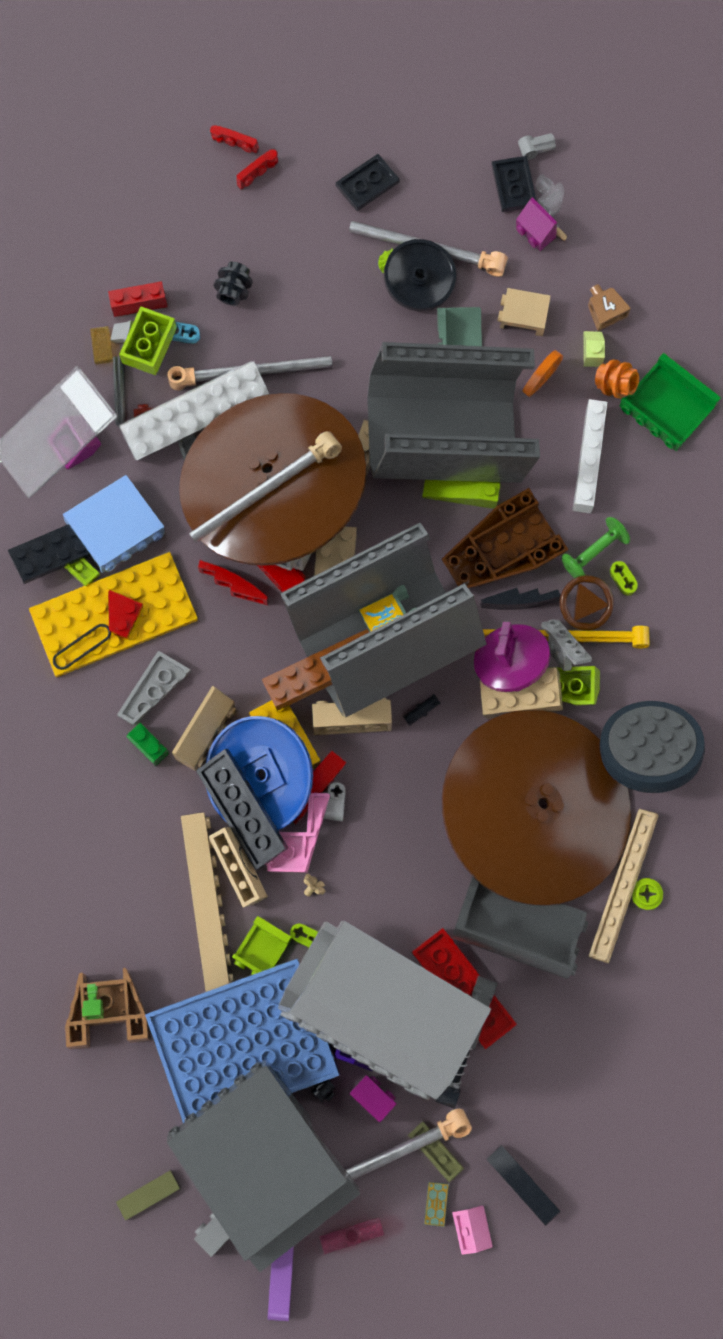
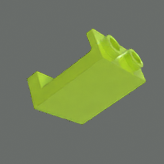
M259 916L256 917L253 922L254 925L237 952L232 956L236 960L234 964L243 970L245 967L251 969V975L275 967L292 940L290 935Z

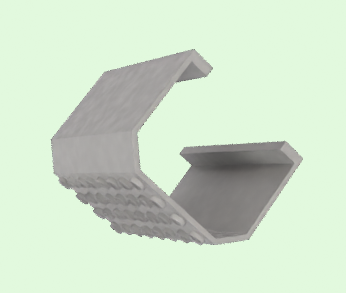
M341 921L338 927L328 922L322 924L287 985L277 1008L282 1011L280 1015L284 1018L299 1023V1027L317 1034L316 1037L333 1044V1047L351 1055L353 1059L368 1065L373 1071L387 1076V1079L403 1086L405 1090L427 1100L430 1097L437 1099L451 1084L491 1011V1008L346 921Z

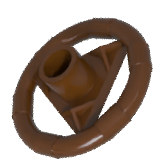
M591 575L576 577L567 583L562 590L560 611L566 622L576 629L585 631L597 629L608 621L613 612L614 598L612 591L598 577ZM580 583H594L601 587L607 603ZM577 585L573 619L567 608V597L574 586ZM606 607V611L596 622L582 623L576 621Z

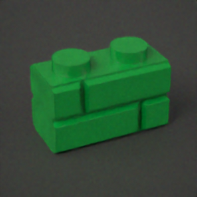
M141 723L126 736L155 767L169 754L167 748L160 744Z

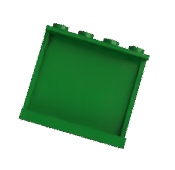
M663 353L658 358L657 363L639 382L636 391L632 395L628 394V396L622 398L619 407H621L625 414H630L635 418L639 425L649 429L654 437H659L663 440L668 448L674 449L677 452L714 410L721 397Z

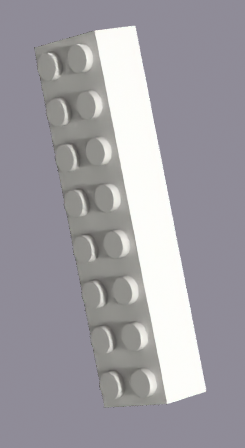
M250 361L118 426L135 460H139L205 428L216 417L231 407L258 396L268 395L269 392L255 362Z

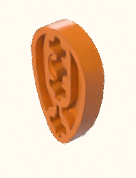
M557 350L552 351L533 373L522 392L528 397L536 393L556 371L563 360V355Z

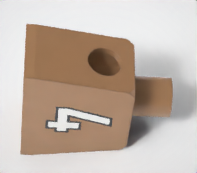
M597 284L590 289L593 297L589 300L588 308L597 331L628 317L631 308L614 288L603 291L601 286Z

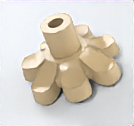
M306 874L304 883L307 885L304 894L308 897L313 892L323 895L326 892L322 888L325 884L322 881L317 882L316 877Z

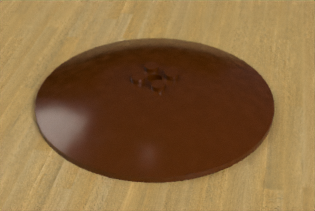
M291 393L258 396L224 411L199 434L192 444L182 467L179 486L180 502L192 531L308 453V447L316 445L317 437L321 433L329 431L342 446L341 452L332 459L324 457L321 459V463L313 462L200 540L210 550L226 559L238 563L261 566L291 562L320 549L347 525L357 510L365 489L367 476L366 457L361 440L352 424L344 415L329 404L316 398ZM266 467H273L271 472L264 473Z
M519 710L497 716L482 724L456 750L446 771L442 790L444 826L450 844L460 862L484 887L503 898L521 904L537 906L555 905L574 900L590 892L612 872L624 851L628 839L631 821L628 788L617 782L604 767L600 753V739L577 721L554 712ZM540 799L546 800V809H542L539 806Z

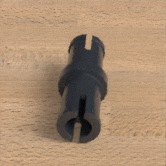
M432 694L421 704H416V707L404 715L403 718L411 726L421 717H426L428 712L441 703L435 694Z

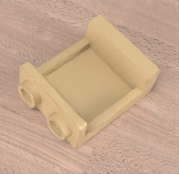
M507 288V293L502 295L501 305L504 306V309L499 311L498 322H501L500 328L504 329V325L536 330L537 336H543L550 295Z

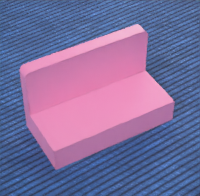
M484 1206L452 1212L462 1255L492 1248Z

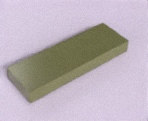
M422 1121L408 1136L412 1139L429 1131L430 1128ZM440 1140L420 1148L448 1182L453 1180L464 1169Z
M170 1170L116 1201V1204L126 1221L181 1188Z

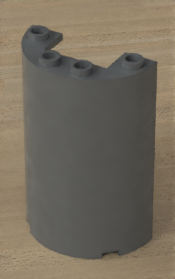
M472 876L452 938L568 979L570 975H575L578 966L575 963L579 948L576 945L581 932L585 933L588 925V921H585L587 912L562 903L537 906L514 902L490 891Z

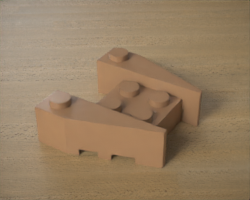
M123 968V979L87 983L86 975L83 972L79 973L76 991L65 1025L67 1048L70 1050L90 1048L89 1026L126 1022L127 1040L130 1043L151 1041L150 1028L145 1016L147 1013L130 972L126 968ZM87 984H96L97 1000L101 999L103 1002L104 1019L85 1020L82 1017L83 1001L89 1000Z

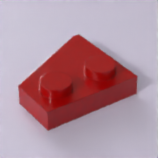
M109 590V631L128 639L143 608V604Z

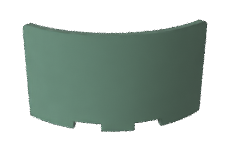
M480 307L437 308L439 339L442 340V343L438 344L482 346Z

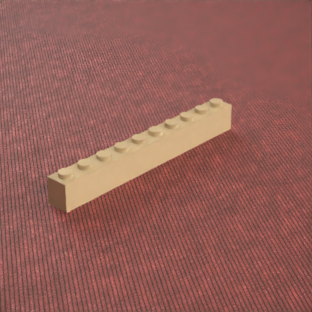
M203 812L181 816L205 990L207 992L234 982L233 974H229L228 966H231L230 954H226L225 946H228L227 934H223L222 926H225L224 914L220 915L219 909L223 904L221 894L217 895L216 887H220L219 877L214 875V868L217 867L216 857L211 854V848L214 847L208 837V829H211L210 817L206 818Z

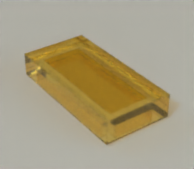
M109 327L91 328L90 333L95 364L113 362Z

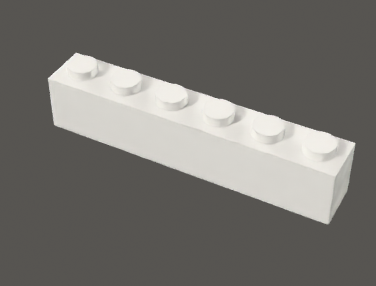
M589 399L586 407L572 511L591 514L594 507L607 402Z

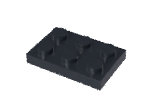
M376 154L335 182V184L354 209L359 211L397 185L400 179L382 157Z
M527 156L492 161L491 166L502 212L524 209L531 198L537 201Z

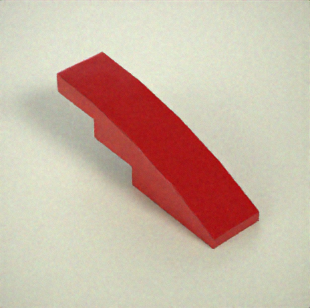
M202 560L199 561V573L214 576L216 585L231 588V596L268 606V597L253 584L220 566Z
M331 751L313 771L311 793H323L334 781L338 773L346 766L347 763L334 751ZM308 802L301 814L293 821L295 825L308 812Z

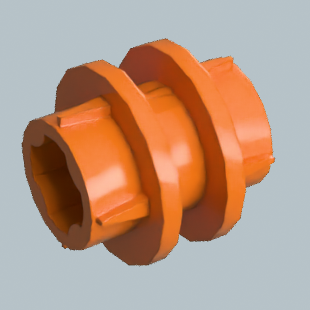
M612 359L598 367L595 375V384L604 395H614L615 398L622 399L636 391L639 384V373L637 372L638 370L633 369L630 363H620V361Z

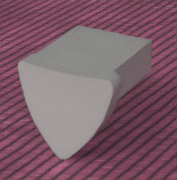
M133 321L114 324L110 341L113 343L125 342Z

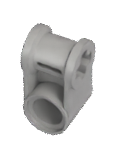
M336 782L329 786L328 794H330V798L323 819L343 822L346 791L341 783ZM335 788H339V792H342L338 797H335L334 793L331 792L335 791Z

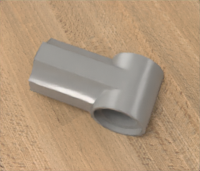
M552 133L534 138L528 135L520 138L518 141L522 156H527V160L535 158L539 153L556 148L555 138Z

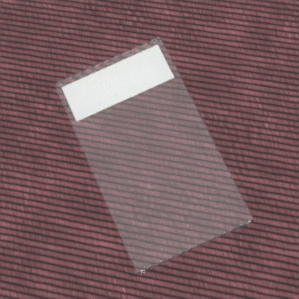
M76 366L0 439V461L26 496L31 498L111 423L117 415L81 371V368Z

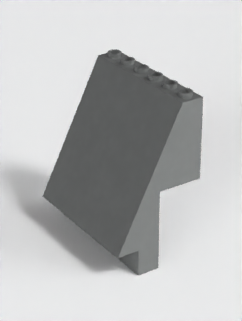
M266 1060L261 1063L260 1061L255 1063L250 1068L251 1071L245 1076L243 1074L238 1076L232 1086L229 1088L225 1087L219 1091L218 1097L212 1101H206L201 1106L200 1111L196 1114L191 1113L184 1120L185 1122L179 1127L177 1125L174 1126L167 1136V1144L244 1261L249 1259L259 1272L268 1267L360 1194L358 1185L313 1130L310 1115Z

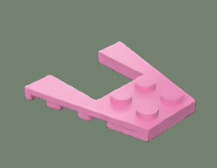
M310 794L307 832H279L288 849L266 864L268 872L308 873L330 794Z

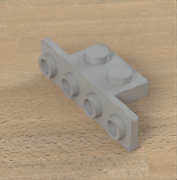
M552 619L542 622L541 627L549 635L548 644L551 656L564 671L571 670L572 663L578 665L591 662L592 657L559 620Z

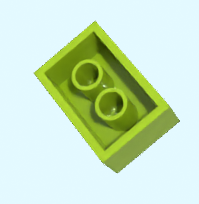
M140 307L119 354L122 364L157 375L177 329L175 318Z

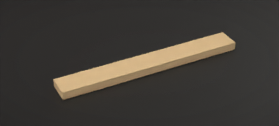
M642 809L638 810L589 957L609 964L659 817L657 813Z

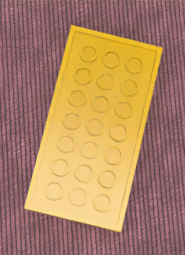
M170 552L29 608L56 678L198 621ZM109 590L143 604V608L128 639L111 633L110 638L70 667L60 670L54 666L53 657L57 652L96 625L105 624L109 626ZM97 628L56 657V664L64 667L108 636L107 628Z

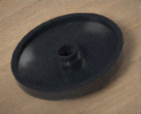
M413 239L398 245L388 256L384 267V283L390 296L399 305L414 311H428L439 307L450 297L456 283V267L452 257L439 244L425 239Z

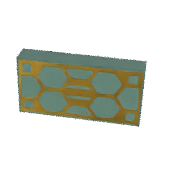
M428 1182L424 1225L445 1227L449 1184Z

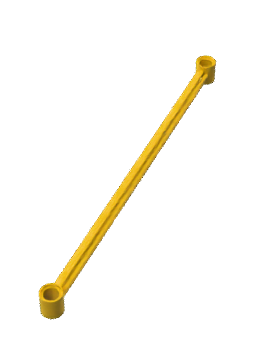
M634 626L632 631L568 630L578 642L632 643V647L638 649L650 647L648 626ZM483 629L484 636L486 637L496 629ZM539 630L545 636L546 640L549 641V635L546 633V631Z

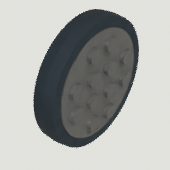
M641 701L619 709L607 720L601 733L600 753L607 772L623 786L644 793H663L675 790L693 779L702 765L705 743L703 732L698 722L685 710L666 702Z

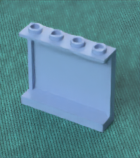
M127 475L63 514L65 523L69 524L100 567L101 573L111 571L116 567V564L121 561H127L133 553L144 550L149 543L160 540L163 534H165L163 524Z

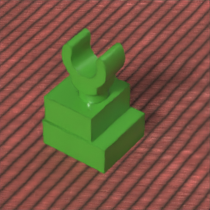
M87 984L89 1000L83 1001L82 1017L85 1020L104 1019L103 1002L101 999L97 1000L96 984Z

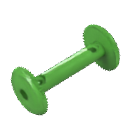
M608 517L606 524L609 531L577 558L573 559L568 554L562 555V563L572 577L576 578L585 575L582 567L616 539L624 544L630 542V535L619 520Z

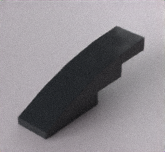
M516 587L481 599L480 606L481 608L497 610L526 609L558 602L561 595L558 589L540 595L538 588L519 594Z
M502 1145L486 1159L545 1226L561 1212Z

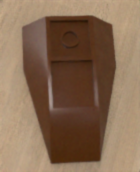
M530 488L496 506L441 559L458 587L465 583L468 589L529 572L569 550L560 535H555L538 508L539 502Z

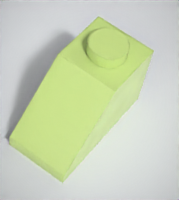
M584 331V366L599 367L605 359L603 333Z

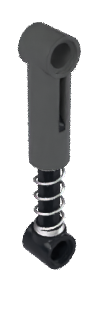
M478 976L472 998L489 1007L498 983ZM482 1027L453 1081L435 1102L455 1109L461 1092L460 1079L464 1075L463 1071L465 1066H467L466 1062L470 1057V1050L476 1048Z

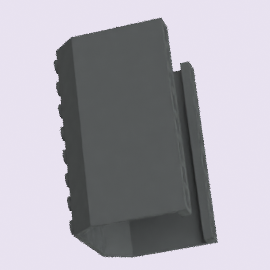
M382 342L370 370L367 395L369 466L373 478L522 483L540 458L539 439L515 438L513 399L516 380L523 369L533 370L535 367L534 349Z
M421 523L280 593L298 640L306 656L309 657L368 629L358 611L359 609L392 594L401 585H404L407 589L409 598L400 601L406 614L320 658L333 684L326 687V690L344 717L362 710L487 645L475 598L465 583L445 593L435 572L427 541L430 540L429 534Z

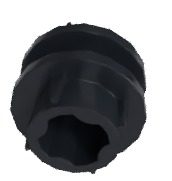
M230 261L227 267H221L218 270L219 278L214 281L213 285L217 291L216 297L219 301L227 305L236 306L240 300L248 298L249 291L247 289L252 287L253 280L249 276L250 270L247 266Z

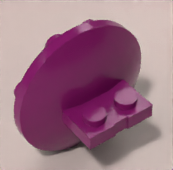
M503 622L501 628L494 630L485 637L487 645L477 649L474 655L475 672L485 686L500 692H519L531 686L542 677L548 668L551 652L545 636L539 630L528 625H512L511 622Z

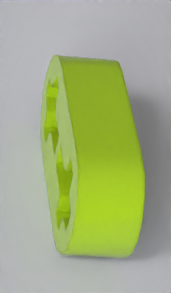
M614 562L610 568L612 579L624 595H633L638 587L635 577L624 562ZM616 567H617L618 569H620V568L623 569L622 572H621V574H620L619 572H617V573L614 572L615 569H616ZM626 582L633 585L631 590L625 588Z
M300 923L293 925L290 930L292 939L308 948L313 942L309 940V937L315 938L318 931ZM300 928H303L302 932L306 934L307 937L305 938L303 936H299V938H296V933L294 932V930H299Z

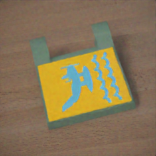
M404 585L396 588L392 594L358 610L369 632L406 614L400 602L409 598Z

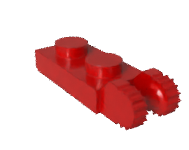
M211 126L210 134L212 139L218 143L225 141L229 146L241 147L248 153L258 152L257 139L221 126Z
M271 149L238 173L236 175L237 186L242 190L245 186H250L256 177L262 176L267 171V168H274L278 164L277 150Z

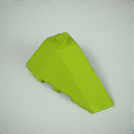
M425 480L422 498L494 509L498 502L500 482Z
M553 667L557 668L560 674L562 701L573 705L596 704L600 691V670L597 667H572L568 671H564L561 667Z

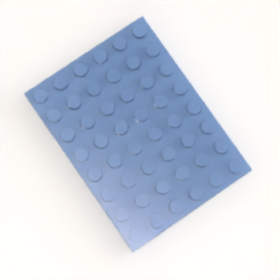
M298 958L145 1014L183 1123L188 1115L191 1113L196 1114L200 1111L201 1106L206 1101H212L218 1097L219 1091L225 1087L229 1088L232 1086L238 1076L242 1074L245 1076L251 1071L250 1068L259 1061L261 1063L266 1060L291 1093L340 1075L329 1043L316 1037L317 1034L299 1027V1023L284 1018L280 1015L282 1011L277 1009L287 985L300 964Z

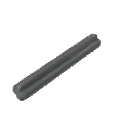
M120 356L113 357L115 423L118 426L125 422L124 370Z

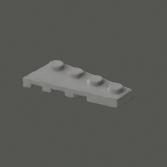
M158 651L117 716L135 726L191 672V669Z

